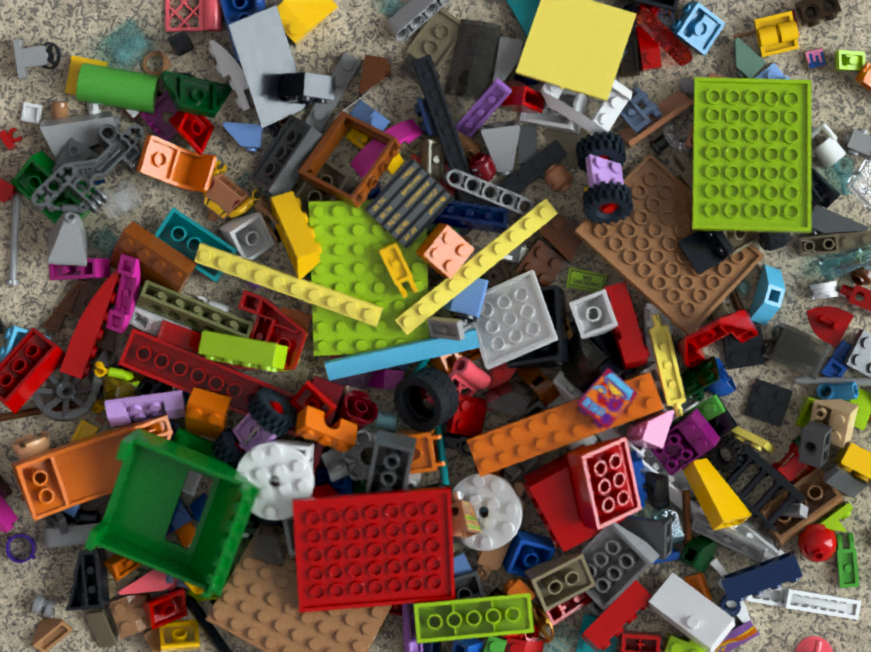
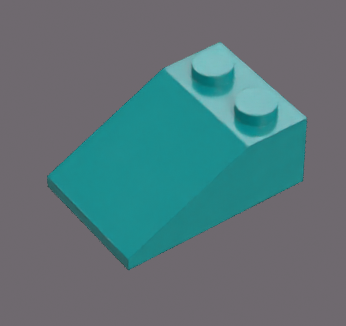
M506 0L527 39L541 0Z

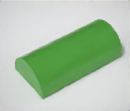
M83 63L78 76L76 97L78 101L154 114L160 76Z

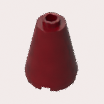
M352 390L343 397L332 425L338 420L344 419L358 425L357 431H359L377 418V405L375 402L372 403L368 394L359 390Z

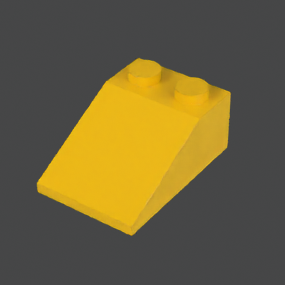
M284 0L277 6L285 34L295 45L302 41L338 8L332 0Z

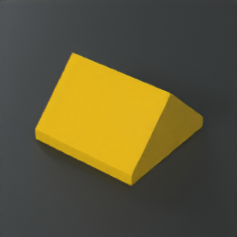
M197 620L173 621L159 627L161 652L197 650L200 648Z

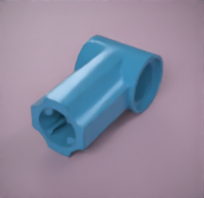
M855 381L838 384L822 383L816 391L821 400L857 399V396H859Z

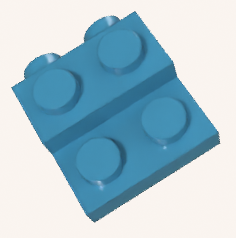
M691 1L684 5L681 18L673 22L671 34L684 44L691 46L701 55H706L726 23L699 2Z

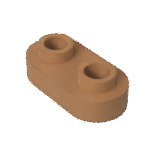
M457 131L467 160L471 161V157L482 153V147L478 142Z

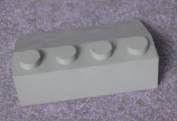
M614 522L604 527L580 552L583 554L596 586L585 592L605 611L660 555L646 541Z

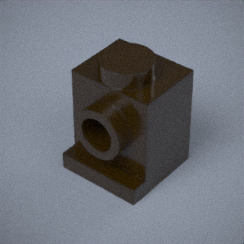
M500 260L482 274L480 279L488 280L490 288L509 278L510 275L502 260ZM492 271L497 272L498 276L496 278H491L490 273Z

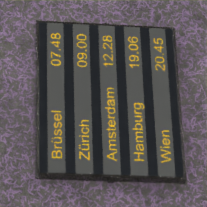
M411 158L364 210L383 227L384 231L389 232L407 249L455 198L435 180L434 176H431Z

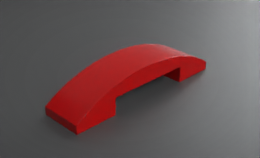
M162 320L156 338L198 353L202 334Z

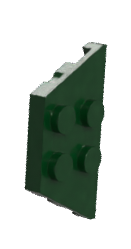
M165 70L160 74L176 109L182 112L214 118L232 91L230 85Z

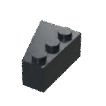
M95 548L92 551L88 549L79 551L74 572L75 577L70 590L71 595L66 611L100 609L110 605L107 567L104 563L106 561L104 548Z

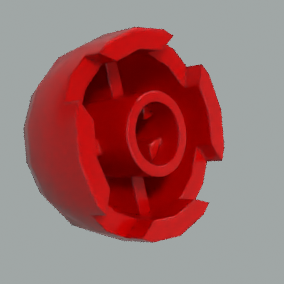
M824 524L808 525L805 527L806 530L798 534L799 550L809 561H826L836 551L837 539L835 532L825 528Z

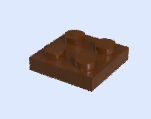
M536 238L514 270L520 274L533 270L540 288L547 287L554 281L567 260Z

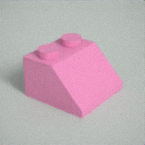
M675 411L654 412L633 422L627 430V441L644 449L663 448Z

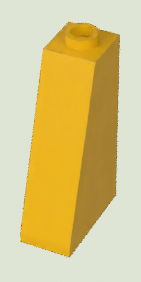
M697 458L683 470L713 531L741 525L752 516L747 507L707 458L700 460Z

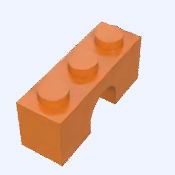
M307 405L297 414L295 433L305 439H311L319 442L321 445L335 448L339 452H347L356 445L358 425L340 419L329 428L324 422V412Z

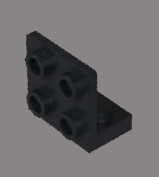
M698 230L678 242V246L697 275L730 258L735 252L723 231Z

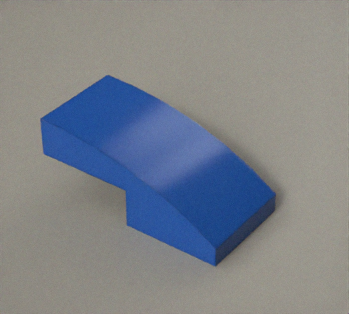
M842 339L824 365L821 373L826 377H842L848 369V366L843 364V361L852 345Z

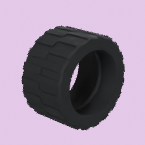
M427 367L416 371L401 380L394 391V407L399 418L402 419L405 425L419 432L433 430L452 418L459 405V395L455 384L445 372L437 368ZM418 386L424 388L431 395L435 405V413L427 410L422 405L418 397Z

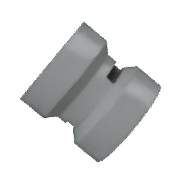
M38 594L31 612L41 613L44 617L50 619L53 614V606H56L57 600H48L43 595Z

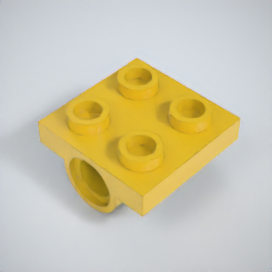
M792 11L753 19L760 57L799 49V32L797 24L793 20Z

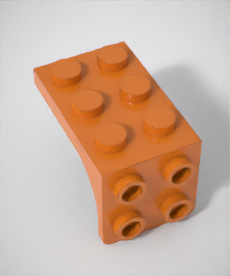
M147 135L136 172L183 191L205 193L210 187V180L216 167L217 157L210 154L199 155L197 152L184 149L156 136Z

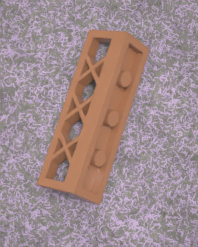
M679 90L658 105V110L662 113L660 118L656 119L653 115H649L648 117L652 123L638 134L627 126L619 132V135L628 148H631L693 105V100L688 99L686 94L681 93Z

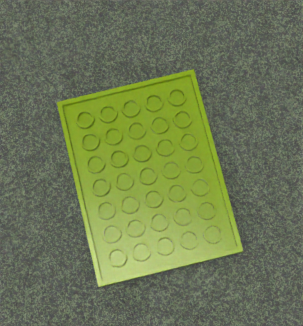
M694 77L692 230L811 233V80Z
M374 199L365 200L358 209L342 200L309 201V227L313 228L315 233L314 240L320 243L322 249L320 262L311 270V282L383 307L378 325L373 326L312 304L314 356L354 355L429 338L427 320L408 335L405 334L394 320L428 293L427 263L415 253L427 238V228L406 248L366 210ZM394 242H397L418 289V292L414 293L408 280L402 282L407 292V297L405 298L402 297L398 286H395L379 253V249Z

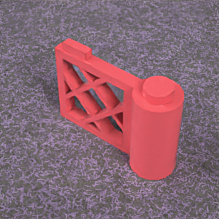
M165 0V32L222 31V6L220 0H199V5L194 10L187 4L189 0H181L182 3L176 10L170 6V0ZM186 5L192 12L184 20L178 12ZM194 14L199 18V27H191L187 23ZM177 15L183 22L178 27L170 28V20Z
M466 357L458 358L453 365V371L448 375L452 381L454 379L457 380V385L455 386L458 394H461L462 389L469 388L462 395L470 397L477 390L487 388L491 381L488 373ZM429 395L427 400L434 405V401L431 395Z

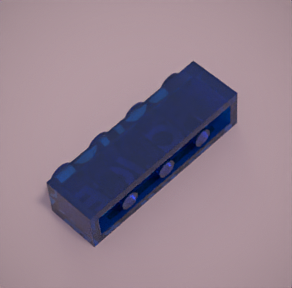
M451 200L431 223H443L450 226L502 233L507 228L509 209Z

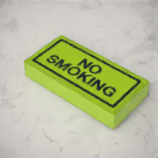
M569 268L566 287L598 292L605 287L607 275Z

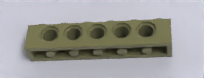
M149 280L145 281L136 303L137 307L199 332L204 330L249 339L254 323Z

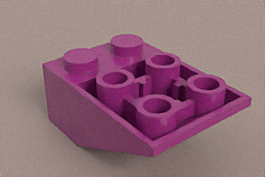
M696 408L669 428L663 448L650 450L672 476L714 448L720 437Z

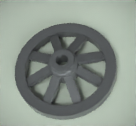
M91 369L90 374H89V376H88V378H89V380H90L91 383H92V378H93V374H94V372L92 371V369ZM63 373V382L61 383L52 374L47 378L56 389L39 387L33 394L34 402L39 411L46 417L60 422L74 421L85 416L94 407L98 398V393H91L85 403L76 397V395L90 393L91 386L76 388L82 379L75 377L71 383L69 382V375ZM40 395H50L57 397L49 403H47L46 405H44L40 398ZM72 401L80 408L69 412V402ZM60 402H63L62 413L51 410Z

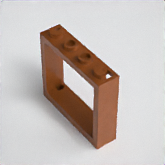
M341 111L298 173L305 182L358 209L365 202L371 189L377 185L381 175L387 171L393 158L399 154L401 146L395 137ZM350 128L386 145L351 195L315 177Z

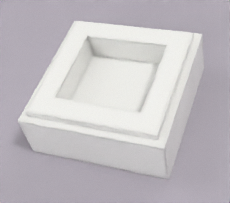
M23 102L20 121L40 125L43 105Z

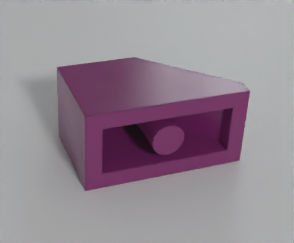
M381 369L367 372L365 387L395 390L398 383L404 379V371Z

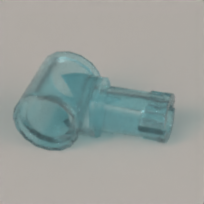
M842 157L834 164V171L837 173V178L840 179L842 196L854 194L851 179L854 163L848 157ZM841 161L847 163L848 168L846 171L840 169L839 164Z
M379 411L375 427L395 431L398 414Z

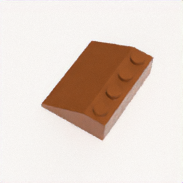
M134 221L123 230L109 261L111 267L118 269L121 254L139 259L141 287L144 286L146 280H149L178 293L182 292L197 263Z

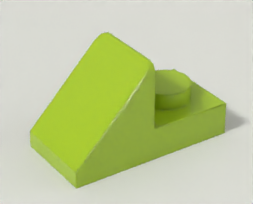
M836 50L834 53L835 72H860L865 64V52Z
M845 501L815 524H824L825 528L830 530L847 532L839 519L847 518L851 514L850 511L854 508L850 502Z

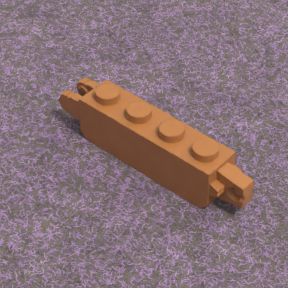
M516 480L512 488L521 500L523 515L526 508V500L522 496L524 482ZM511 541L498 549L489 551L477 550L475 555L478 557L477 571L481 579L487 580L492 570L500 569Z

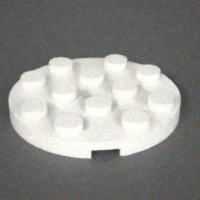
M278 441L261 443L248 451L238 465L237 471L259 489L251 512L261 518L283 520L292 517V499L308 498L313 493L314 474L312 467L305 455L290 446V444ZM271 476L279 478L280 483L278 486H274L269 482Z
M491 473L481 477L480 474H474L466 477L455 486L452 493L460 492L463 501L472 503L482 530L481 533L468 538L457 537L459 541L472 549L489 551L502 547L514 538L522 521V504L519 496H517L512 485L507 480ZM483 506L489 511L487 517H483L480 513V509Z

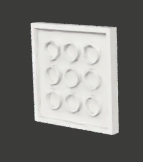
M533 270L487 289L480 317L477 319V322L471 323L472 328H476L480 345L479 349L485 367L488 370L558 340Z

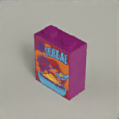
M607 367L578 399L576 403L579 407L577 409L585 416L590 414L594 418L592 422L600 429L602 427L608 429L638 393Z

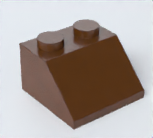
M365 54L358 91L359 97L385 83L386 77L390 78L392 64H389L388 58Z

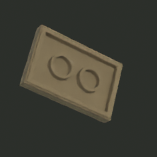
M441 8L426 21L405 50V53L415 60L431 55L436 72H438L469 27Z

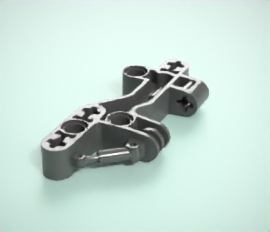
M111 124L101 126L97 134V140L106 150L95 160L61 165L32 194L30 207L37 212L47 208L50 212L61 210L62 212H79L84 214L90 210L92 213H97V208H101L103 206L102 203H107L108 199L93 182L103 180L119 164L131 174L135 175L137 173L136 170L142 153L137 146L144 137V129L140 125L133 124L121 133ZM109 132L112 137L105 138L102 133ZM136 133V134L138 135V136H134V137L131 139V141H129V138H130L131 134L133 135V134ZM69 172L70 176L67 175L62 181L63 174ZM55 184L58 190L52 191L48 185ZM82 184L86 190L79 191L76 185ZM67 190L81 204L54 206L52 202L63 191ZM45 194L43 202L37 203L36 200H40Z

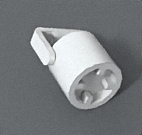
M823 123L811 129V139L820 133L821 129H824L829 137L814 150L811 147V156L817 157L828 169L840 160L846 152L836 141L837 136Z

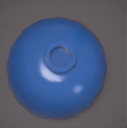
M716 358L720 380L703 390L705 392L709 391L712 395L716 394L718 397H724L733 393L736 390V386L732 377H729L724 369L725 365L719 358Z

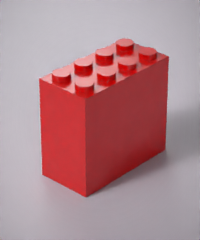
M584 444L523 476L525 480L523 485L554 544L557 548L561 547L563 552L599 534L602 530L583 527L567 454L584 447ZM622 518V519L616 521L615 523H619V522L625 520V518Z

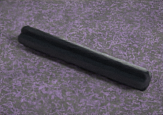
M193 597L187 599L186 606L217 651L231 652L214 625L206 621L207 615Z

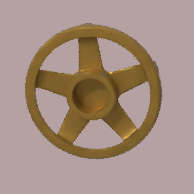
M532 604L533 625H536L539 630L537 638L549 643L554 638L553 626L544 611L537 605ZM535 609H537L542 615H537ZM547 624H549L551 636L545 630Z

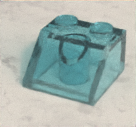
M132 17L102 40L124 70H128L156 48Z

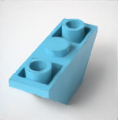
M767 265L762 266L749 312L753 322L766 325L780 309L785 292L781 270Z

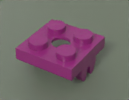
M166 91L156 100L154 114L143 112L140 116L161 139L169 142L178 132L170 122L166 123L163 121L162 115L166 111L174 115L178 110L168 91Z

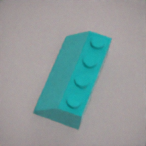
M174 207L155 233L156 237L192 261L195 260L200 243L232 254L237 252V249ZM199 263L195 267V269L215 282H219L224 272Z

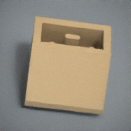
M842 399L815 400L810 421L832 427L830 443L843 448L852 438L859 405Z

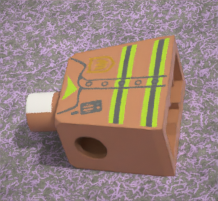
M460 492L451 493L453 536L468 538L481 533L482 530L472 503L463 501Z

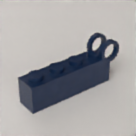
M794 550L720 576L726 593L721 598V609L730 616H735L740 612V602L746 596H758L763 593V590L769 588L774 590L780 588L783 583L799 581L803 574ZM732 600L735 601L737 605L736 607L729 609L725 607V603L727 601Z

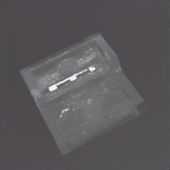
M871 155L866 157L859 171H853L845 186L867 210H871Z

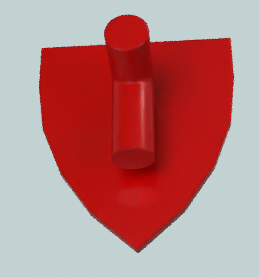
M831 306L816 307L806 311L808 321L815 334L826 344L836 349L854 315Z

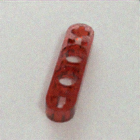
M642 8L636 12L635 19L637 23L680 66H685L692 61L693 57L689 49L648 8Z

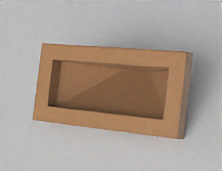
M43 618L39 621L32 645L41 652H47L73 631V628L62 619Z

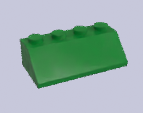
M41 150L27 160L11 183L30 200L32 194L54 173L52 169L56 163ZM55 184L48 185L50 190H58ZM66 190L52 204L54 206H62V204L80 205L81 202ZM44 194L43 197L40 200H36V202H43L46 195ZM47 208L41 211L54 224L62 213H68L61 210L50 212ZM88 210L84 214L79 212L73 213L79 214L81 221H83L91 211Z

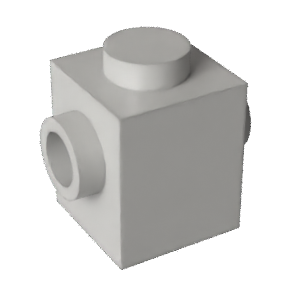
M857 128V130L853 129L851 132L846 133L843 142L846 143L844 148L848 150L847 153L856 157L858 155L868 156L871 150V136L868 135V131Z

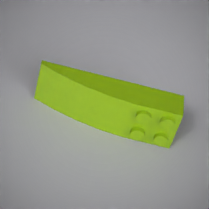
M530 593L413 604L417 643L534 632Z

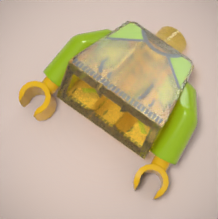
M100 361L95 363L96 368H98L93 369L95 375L102 377L108 374V376L104 377L102 403L97 398L92 408L94 413H100L103 409L106 411L105 400L139 396L135 391L144 379L142 375L136 376L130 370L110 367L108 369Z

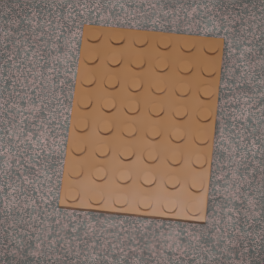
M649 153L624 179V184L630 188L632 195L633 212H631V215L629 217L626 216V219L623 221L620 219L618 223L611 222L608 225L606 222H603L602 225L598 224V222L592 223L591 220L586 218L574 231V234L688 336L695 332L764 255L753 245H750L702 274L697 275L678 246L680 240L698 231L692 230V190Z
M260 523L223 588L221 596L218 597L207 616L206 621L263 652H367L392 605L299 613L296 558L289 559L284 530L278 525L274 527Z

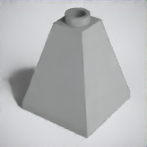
M518 121L482 124L480 131L497 172H499V175L511 174L520 132Z
M73 212L62 213L49 231L47 264L87 266V233L79 214Z

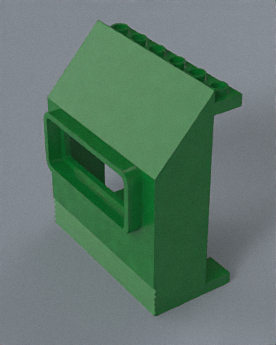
M140 428L136 429L121 441L116 459L123 462L103 520L90 530L85 549L92 551L99 546L202 588L204 591L201 596L209 598L213 593L221 596L259 489L225 462ZM191 470L213 479V484L190 548H186L167 540L165 537L188 472Z

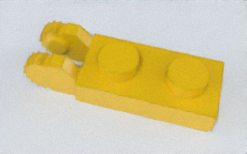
M397 242L379 249V253L395 286H398L402 297H407V292L402 285V282L407 280L414 293L418 292L413 275Z

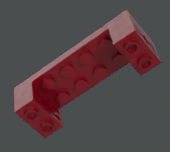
M319 376L310 379L316 387L339 406L345 385ZM338 407L324 421L329 428L332 426ZM313 441L315 443L313 474L315 478L325 446Z

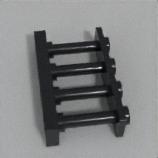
M747 445L743 449L746 455L742 464L725 481L731 487L734 481L750 464L756 463L760 466L759 472L740 493L736 492L732 487L731 489L743 504L748 507L754 519L758 516L762 520L760 524L767 531L772 529L776 532L778 529L773 524L793 502L799 501L803 504L807 498ZM770 475L774 479L773 485L752 506L745 500L746 496L764 477L767 478ZM784 488L789 492L787 494L788 497L766 519L759 511L779 489L782 490Z

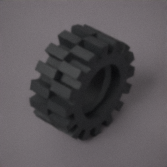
M728 436L720 437L716 446L707 452V455H710L707 459L709 461L712 460L713 463L711 464L715 465V469L717 471L720 470L721 473H728L738 468L742 464L741 461L745 458L742 456L745 454V451H741L743 445H738L740 442L738 439L733 441L734 437L732 436L729 438ZM721 448H727L730 451V461L722 458L720 454Z

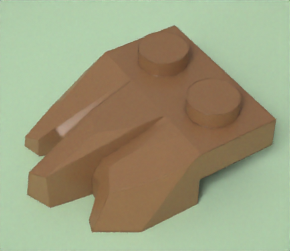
M149 592L129 594L110 602L109 607L121 639L151 628L141 603L151 597Z

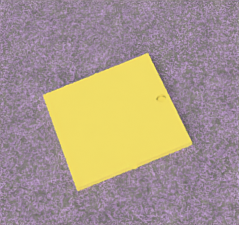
M541 0L516 69V74L607 102L636 18V13L593 0Z

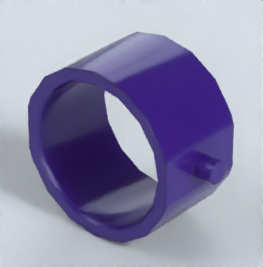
M19 533L12 537H7L9 541L6 543L5 551L10 560L16 563H23L31 558L33 560L36 558L34 555L37 545L32 536L27 533ZM16 537H24L31 543L32 552L28 558L19 559L12 554L11 543Z

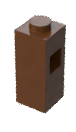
M517 368L515 370L520 381L545 407L560 396L554 383L539 368Z

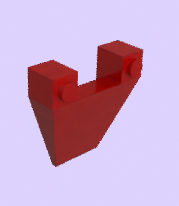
M244 290L238 308L257 315L249 339L287 346L288 351L284 370H295L308 333L269 298ZM223 361L218 362L238 370H262Z
M738 310L689 334L676 347L684 364L690 369L706 359L702 350L705 346L730 333L743 343L758 335V332L750 315L745 310Z

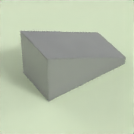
M792 503L782 516L807 519L809 507L802 503Z

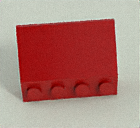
M626 436L584 446L567 454L583 527L599 530L642 509Z

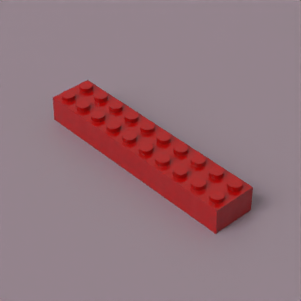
M133 328L118 363L121 366L190 394L195 387L231 397L229 410L244 416L248 414V402L261 388L267 387V389H273L274 392L278 391L279 395L285 396L287 401H291L296 395L213 360L204 359L201 355ZM295 423L287 433L299 438V435L295 433Z

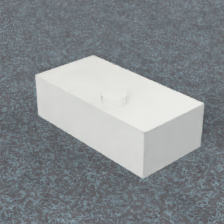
M674 573L669 576L649 601L650 609L707 652H714L735 626V620L732 616Z

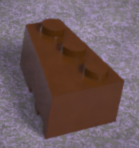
M557 214L538 229L537 232L569 263L572 262L582 241L574 234V231L580 224Z

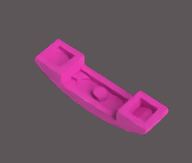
M413 119L398 123L384 131L395 137L399 144H402L404 141L409 144L423 134V131ZM373 139L355 156L350 165L361 178L366 175L386 145Z
M121 254L117 272L121 274L115 309L109 310L106 328L121 334L126 330L133 315L140 286L139 259L126 254Z

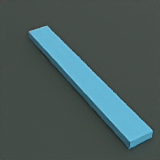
M476 328L464 332L465 338L461 341L431 337L326 360L324 364L328 379L331 381L480 348Z

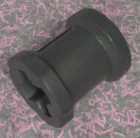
M664 131L657 139L649 141V145L659 156L664 149L673 146L674 142L669 134Z

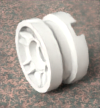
M837 281L810 285V290L813 291L811 295L812 300L839 296L838 291H836Z

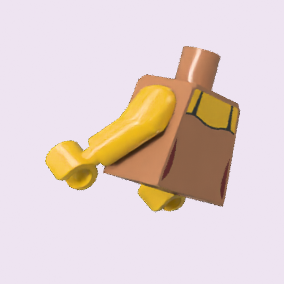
M216 161V167L210 180V187L207 192L203 193L205 197L203 204L210 209L206 217L213 222H216L218 217L226 219L227 217L234 218L246 213L254 205V202L264 197L262 195L259 199H256L254 195L259 190H254L252 197L248 198L249 194L223 174L227 171L226 164L222 169H218L220 161Z

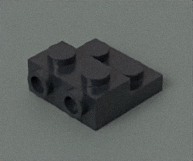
M754 323L758 335L743 343L732 333L722 337L727 370L766 364L762 346L764 342L761 326H756V323Z

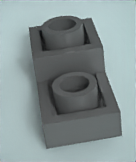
M104 350L98 361L102 362L105 368L109 369L111 367V358H108V350ZM95 373L93 374L91 393H99L100 386L104 385L105 375L98 377Z
M61 511L41 518L46 520L48 526L53 525L55 529L58 528L61 535L69 533L66 518Z

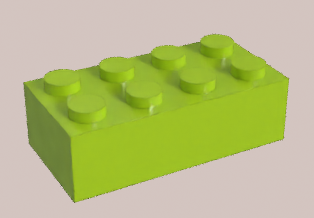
M203 330L198 353L205 355L204 359L277 372V369L284 370L288 347Z

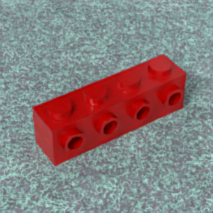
M635 580L580 637L595 652H598L600 649L604 651L611 644L609 640L613 636L617 638L624 631L622 626L626 622L630 625L638 617L635 613L639 609L643 611L649 605L648 600L652 595Z

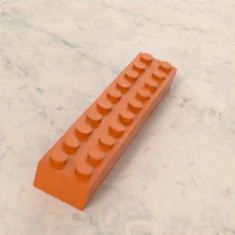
M649 371L623 380L638 395L608 429L664 409ZM577 397L469 437L467 442L481 477L608 429L604 427L600 429L592 422L594 418L590 414L585 416L577 409L579 405L576 402L580 398Z

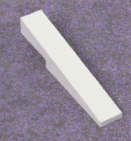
M782 586L774 590L770 588L763 590V593L758 596L749 595L744 599L750 602L856 620L859 618L861 607L860 600Z

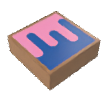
M823 47L803 52L808 71L827 66Z

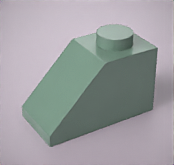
M739 37L733 41L736 76L738 78H753L766 62Z

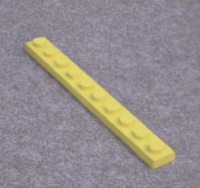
M544 198L467 260L452 279L445 278L394 320L405 334L408 335L558 214L557 211Z
M200 243L194 260L196 263L373 326L378 325L383 307L305 279L298 280L297 276L204 243Z

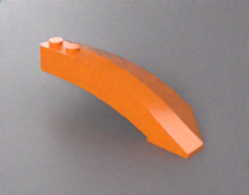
M162 415L107 430L11 463L33 521L111 494L123 462L116 459L121 441L138 428L170 440L173 431L168 416Z

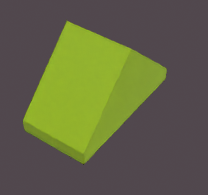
M803 397L795 425L803 427L810 422L813 404L817 399Z

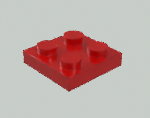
M459 395L457 411L448 420L446 431L468 436L482 433L488 400Z

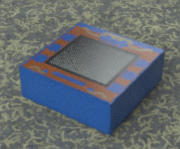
M665 10L658 12L655 20L657 32L673 29L672 24L675 21L673 11Z

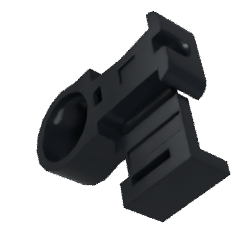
M447 420L443 432L445 448L455 449L460 454L471 456L472 453L466 452L462 446H465L467 443L463 441L472 436L447 432Z

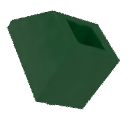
M699 535L686 544L679 561L689 568L704 574L720 543Z

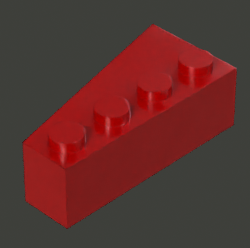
M626 282L603 287V289H606L618 326L612 329L624 369L627 370L647 364L650 353L648 347L644 346L643 331L638 326V316L633 309L632 298L628 292Z

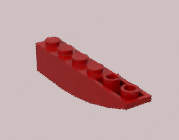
M118 269L103 283L82 314L71 337L60 372L79 379L89 376L92 368L89 364L91 359L96 357L98 352L97 342L102 340L105 329H102L103 325L108 320L111 303L114 304L117 299L118 293H116V289L121 279V274L117 272Z

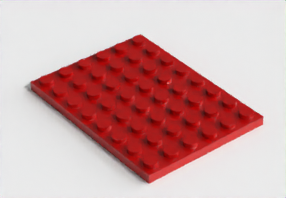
M450 487L292 499L299 613L455 600Z

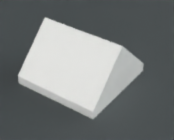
M606 289L569 303L581 339L606 334L618 326Z

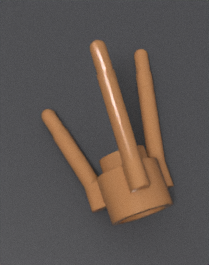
M263 197L256 202L253 208L257 212H261L269 233L275 241H278L275 232L265 217H269L276 225L279 222L271 214V199L267 200Z

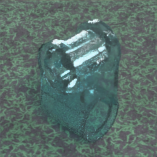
M672 509L658 510L655 514L656 520H660L664 516L672 517V545L684 541V533L677 512Z

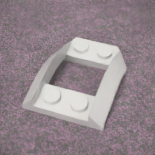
M614 80L608 101L602 102L591 120L558 100L564 88L560 89L548 83H543L540 88L547 107L565 116L593 135L594 132L602 134V131H606L607 134L610 133V128L628 100H631L633 93L617 80Z

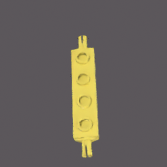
M660 314L651 315L654 327L648 331L666 405L674 407L675 417L683 416L681 404L686 401L669 326L662 325Z

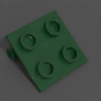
M715 356L703 360L697 366L681 374L686 398L692 396L697 402L704 399V388L720 380Z

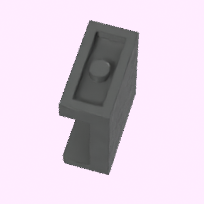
M631 514L624 517L625 520L619 523L620 526L646 541L660 555L657 559L665 560L672 553V517L664 516L661 520Z

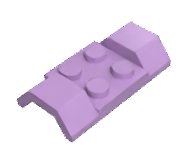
M182 390L105 400L107 419L111 427L131 424V420L139 422L162 415H167L169 419L185 417L187 405L184 403Z

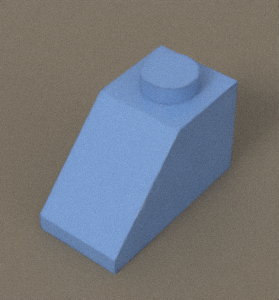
M361 100L349 114L383 132L391 124L389 120Z
M223 122L225 129L242 148H246V152H257V149H262L263 128H261L260 124Z

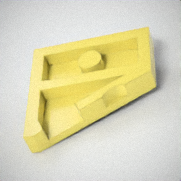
M739 426L731 430L735 434V439L743 443L746 440L752 443L751 447L759 451L763 449L773 454L775 447L767 440Z

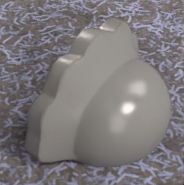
M592 600L587 605L586 611L593 616L599 617L604 611L596 607L595 605L597 604Z

